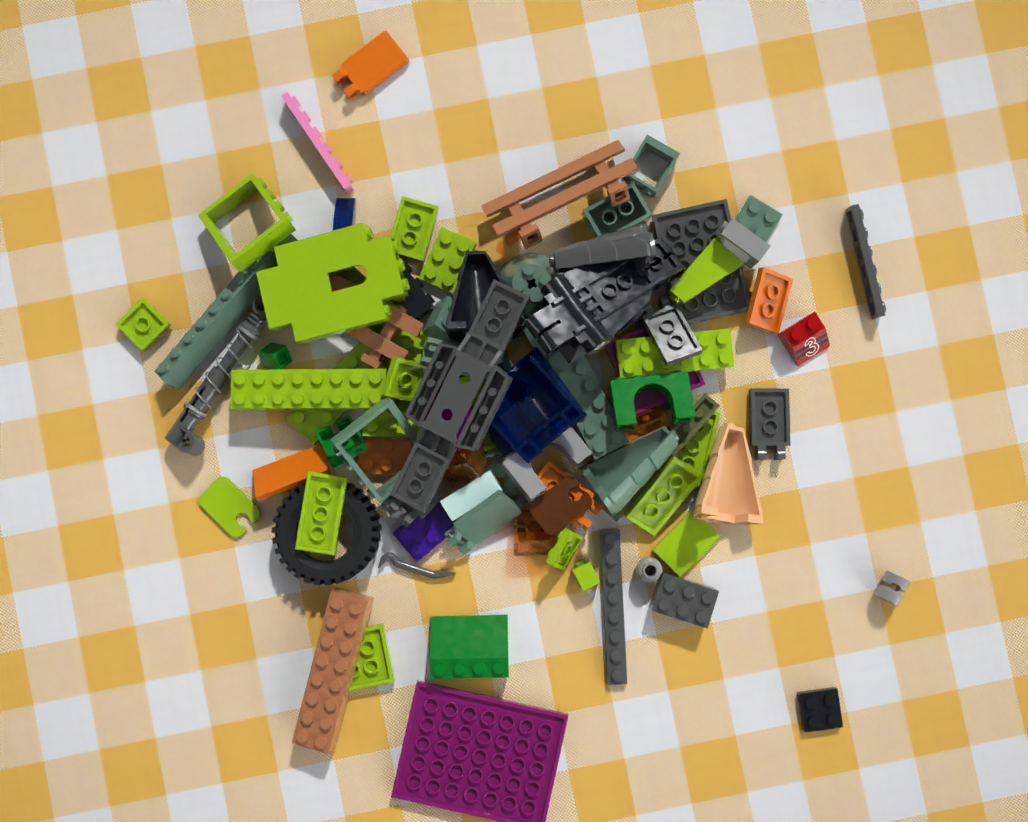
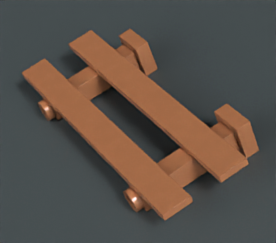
M616 140L481 206L487 218L507 209L511 216L492 226L498 237L519 228L522 244L527 249L543 241L537 224L532 225L530 222L603 187L607 189L609 202L612 207L630 199V195L625 181L619 183L618 180L639 169L632 158L614 167H608L605 162L606 160L625 152L623 145L619 140ZM590 168L596 173L595 176L525 210L519 204V202Z
M334 272L328 273L331 288L334 291L356 286ZM390 305L392 315L389 316L391 321L386 322L380 334L367 327L345 332L372 348L369 354L363 353L360 360L376 369H382L385 365L381 361L384 356L391 360L393 356L406 359L409 351L392 342L399 328L417 338L425 325L407 315L408 310L400 305H397L396 308Z

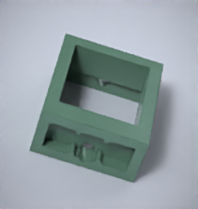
M647 134L633 157V161L636 164L646 149L669 162L655 188L632 174L622 179L625 180L627 185L634 182L635 186L641 189L644 195L655 197L680 153Z

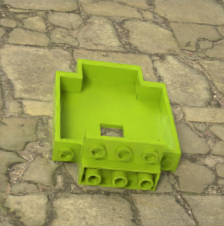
M359 223L274 247L278 266L256 272L269 329L277 331L292 327L295 341L303 344L391 321L389 316L392 315L389 303L386 302L391 300L397 302L405 301V297L408 296L407 290H410L407 278L404 279L403 275L405 266L403 260L399 258L398 252L401 249L398 240H395L392 236L371 240L374 239L371 227L364 223ZM354 266H363L366 269L367 278L362 284L332 292L328 273Z

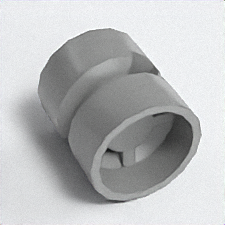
M886 571L882 578L883 585L878 586L874 595L898 607L903 598L901 593L906 592L910 582L890 571ZM891 584L896 586L895 590L889 588Z

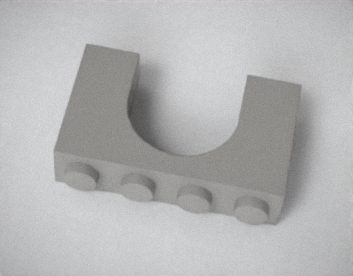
M564 417L560 420L555 419L548 425L549 428L547 430H540L533 436L534 439L531 442H524L518 447L519 450L513 454L511 452L503 458L502 468L529 503L542 495L547 488L531 467L530 459L538 449L553 447L560 450L575 469L591 458V450Z

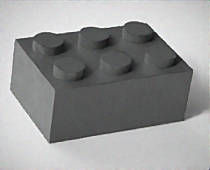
M662 571L661 577L656 582L649 608L651 611L708 629L719 591L713 587Z

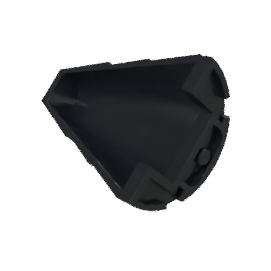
M466 251L458 274L452 304L446 319L447 335L453 342L458 341L461 344L468 334L493 280L505 284L501 279L500 272L486 251ZM523 315L511 337L513 339L518 338L525 330V318Z

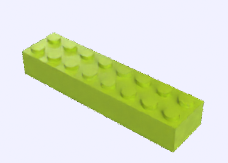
M231 370L230 409L237 411L369 410L385 397L381 392L388 370Z

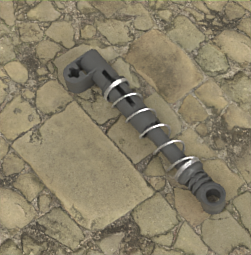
M258 296L254 300L252 305L254 313H250L251 317H247L248 321L245 320L238 325L239 327L236 328L238 337L233 343H226L227 353L223 358H215L218 366H213L210 372L205 373V380L200 387L195 388L196 393L190 401H186L183 406V412L165 436V439L180 451L193 456H198L204 451V440L194 433L193 430L199 421L206 417V411L211 409L210 405L217 395L222 394L221 389L225 383L231 380L229 373L234 365H242L239 358L245 349L252 350L249 343L252 340L258 341L261 337L260 328L263 329V324H267L265 322L267 318L262 296Z

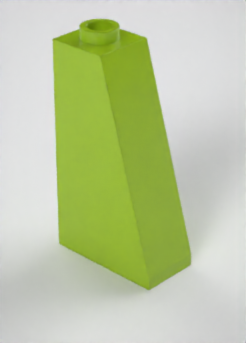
M714 238L667 292L670 295L669 299L675 304L683 305L736 271L744 262Z

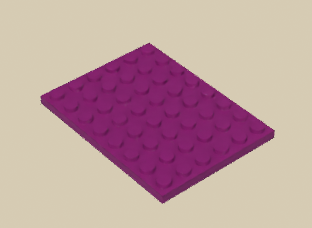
M417 680L391 797L499 822H546L568 714Z

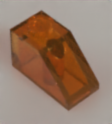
M661 405L637 414L635 429H629L631 434L636 436H644L664 426L671 431L668 417Z

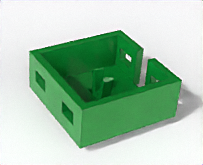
M350 415L336 421L339 432L353 422ZM330 425L316 431L315 434L333 468L343 464L345 458L342 455L338 457L331 447L334 444L330 439L339 432L333 434ZM359 431L342 443V446L352 458L368 451L366 442Z

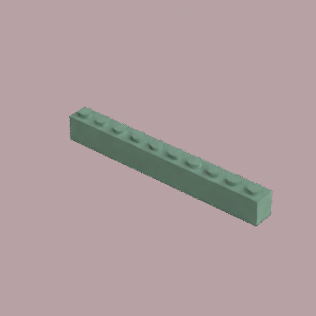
M290 234L276 246L294 242L297 239ZM274 248L243 272H238L163 362L159 364L154 372L164 382L180 390L252 305L254 300L261 294L256 272L278 266Z

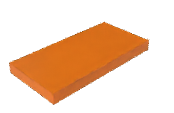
M321 444L252 470L255 497L258 502L306 484L308 471L332 474L329 459Z

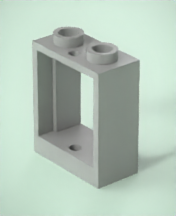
M733 218L729 222L724 221L714 234L717 236L716 239L739 257L744 262V265L750 269L762 259L770 248L768 243Z

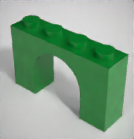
M676 370L670 372V374L659 372L643 377V375H635L629 379L617 377L609 383L615 431L635 429L637 420L634 398L645 390H656L666 396L670 403L673 424L693 422L696 417L688 372Z

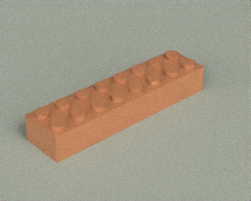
M339 587L331 590L292 739L293 744L329 754L336 747L374 600L373 597Z

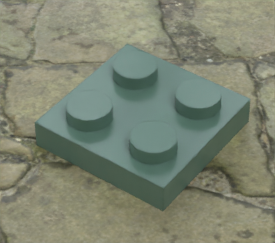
M750 195L735 220L766 242L783 214Z

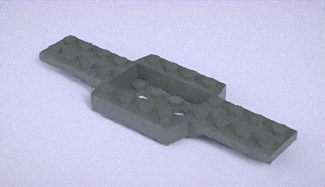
M493 280L468 334L459 347L443 343L438 344L405 413V416L417 425L419 430L413 448L390 495L423 513L427 512L457 448L471 451L479 450L513 380L498 364L531 297L497 280ZM490 371H491V373H490V375H489V377H488V379H487V381H486V383H485V385H484V387H483V389H482V391H481V393H480V395H479V397H478V399H477V401H476V403H475V405H474V407H473V409H472V412H471V414H470V416H469V418H468V420H467V422H466V424H465V426H464V428H463V430H462V432H461V434H460V436H459V438H458V440H457V437H456V436H457V433H458V431H459V429H460V427H461V425H462V423H463V421H464V419H465V417H466V415H467V413H468V411H469V409H470V407H471V405H472V403H473V401H474V399H475V397H476V394H477V392H478V390H479V388H480V386H481V384H482V382H483V380H484V378H485L487 372H490ZM466 372L470 375V382L464 385L460 382V375ZM445 409H450L453 413V417L449 421L444 420L442 417Z

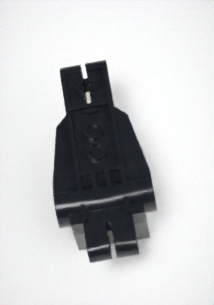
M663 238L654 240L657 255L653 259L644 260V257L584 265L560 274L547 282L540 291L544 298L538 312L531 315L524 322V325L535 339L539 338L537 342L545 353L551 356L559 351L570 365L586 354L592 355L606 344L610 343L619 333L637 323L651 300V294L678 278L687 269L675 254L672 255V249Z

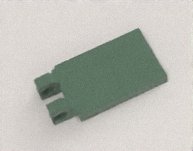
M497 490L453 523L454 526L444 533L445 537L448 538L447 543L452 547L457 544L460 547L458 548L459 552L464 555L472 549L473 545L480 544L520 515L522 509L502 491Z

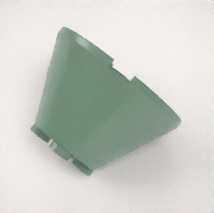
M538 253L517 255L508 260L499 270L505 285L531 297L523 313L525 319L538 312L544 298L540 293L542 287L554 277L564 274L553 273V267L549 265V257Z

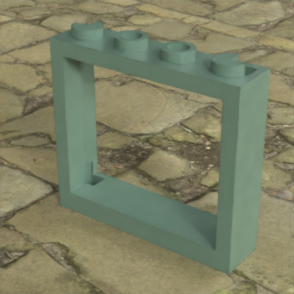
M387 396L330 439L334 444L331 447L338 457L342 455L345 458L344 465L349 471L354 470L356 472L355 479L361 486L365 484L368 487L366 492L372 500L376 498L380 503L390 496L401 471L376 489L342 446V443L387 409L414 445L417 433L395 403Z

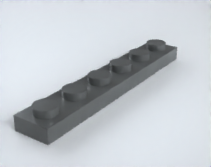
M859 204L851 205L845 211L871 320L885 316L886 305L880 295L882 289L876 278L877 268L873 264V251L867 240L868 230L863 224V210L860 209Z

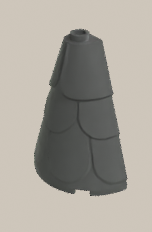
M640 224L612 233H606L587 241H579L555 250L549 256V265L553 267V273H565L584 265L644 257V260L653 259L657 254L653 234L649 233V226L647 224Z

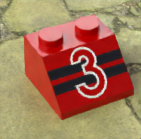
M816 312L808 314L777 334L797 366L830 346L826 328Z

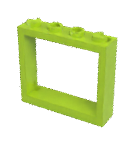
M253 173L198 214L228 260L240 273L296 231L291 224V221H293L292 217L288 212L283 213L285 208L278 200L274 201L276 196L270 189L266 190L267 184L261 177L257 179ZM258 190L280 220L236 253L216 225V222Z

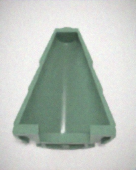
M664 426L596 460L586 463L579 469L610 513L615 516L637 491L647 483L653 473L661 468L679 445L677 442L679 437L674 430L669 431Z

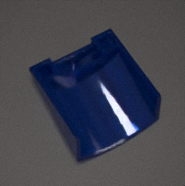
M537 347L506 371L513 380L491 423L495 430L527 463L542 453L546 446L569 427L572 428L587 415Z

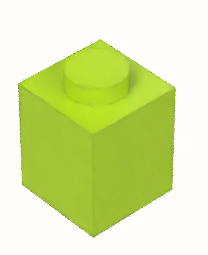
M582 559L574 563L575 567L572 570L583 591L601 583L589 560L585 561Z

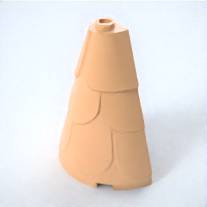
M724 423V426L719 428L710 451V460L703 475L693 516L701 521L719 524H763V512L744 428L737 427L734 423Z

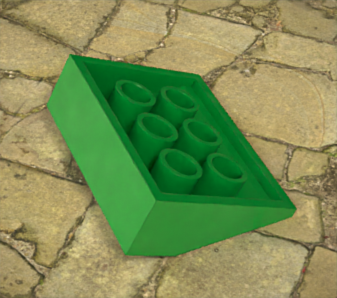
M508 614L431 616L430 679L509 677Z

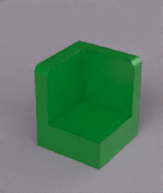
M272 342L258 351L263 366L266 369H283L293 362L287 346Z

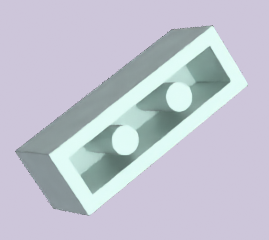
M490 469L443 498L440 503L452 521L458 520L497 490L502 491V487Z

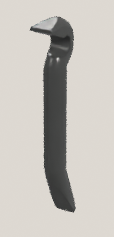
M392 552L382 555L378 568H380L387 558H392L395 567L429 578L437 579L456 574V572L432 571L401 561Z

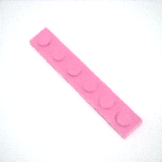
M288 92L281 95L346 193L352 192L351 184L353 181L347 173L345 175L340 169L343 166L339 160L331 157L330 153L332 150L328 144L320 141L319 138L322 137L316 127L312 128L309 122H311V119L305 111L301 113L298 108L301 105L296 97H291Z

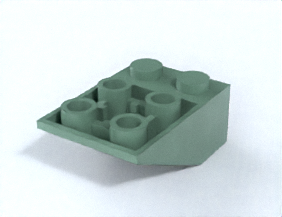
M448 295L435 304L422 332L428 337L460 345L458 341L453 342L448 337L446 331V319L452 304V298Z

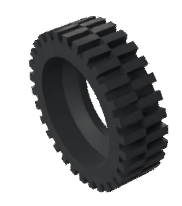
M347 483L343 509L349 514L354 525L352 545L338 559L332 561L316 560L304 551L295 549L297 526L300 520L306 485L302 484L298 486V489L292 490L289 493L290 496L282 500L283 505L278 506L276 510L279 512L278 516H274L273 522H276V526L272 527V533H275L272 543H277L278 547L274 549L276 555L280 553L282 558L279 561L281 564L286 563L288 565L285 568L288 572L294 571V576L298 579L304 578L306 583L312 581L314 585L325 584V586L333 583L339 584L345 580L347 581L366 568L378 550L382 527L379 524L380 515L375 510L377 507L371 503V498L369 495H365L361 488H356L354 484Z

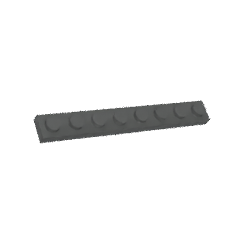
M600 529L608 685L627 684L620 529Z

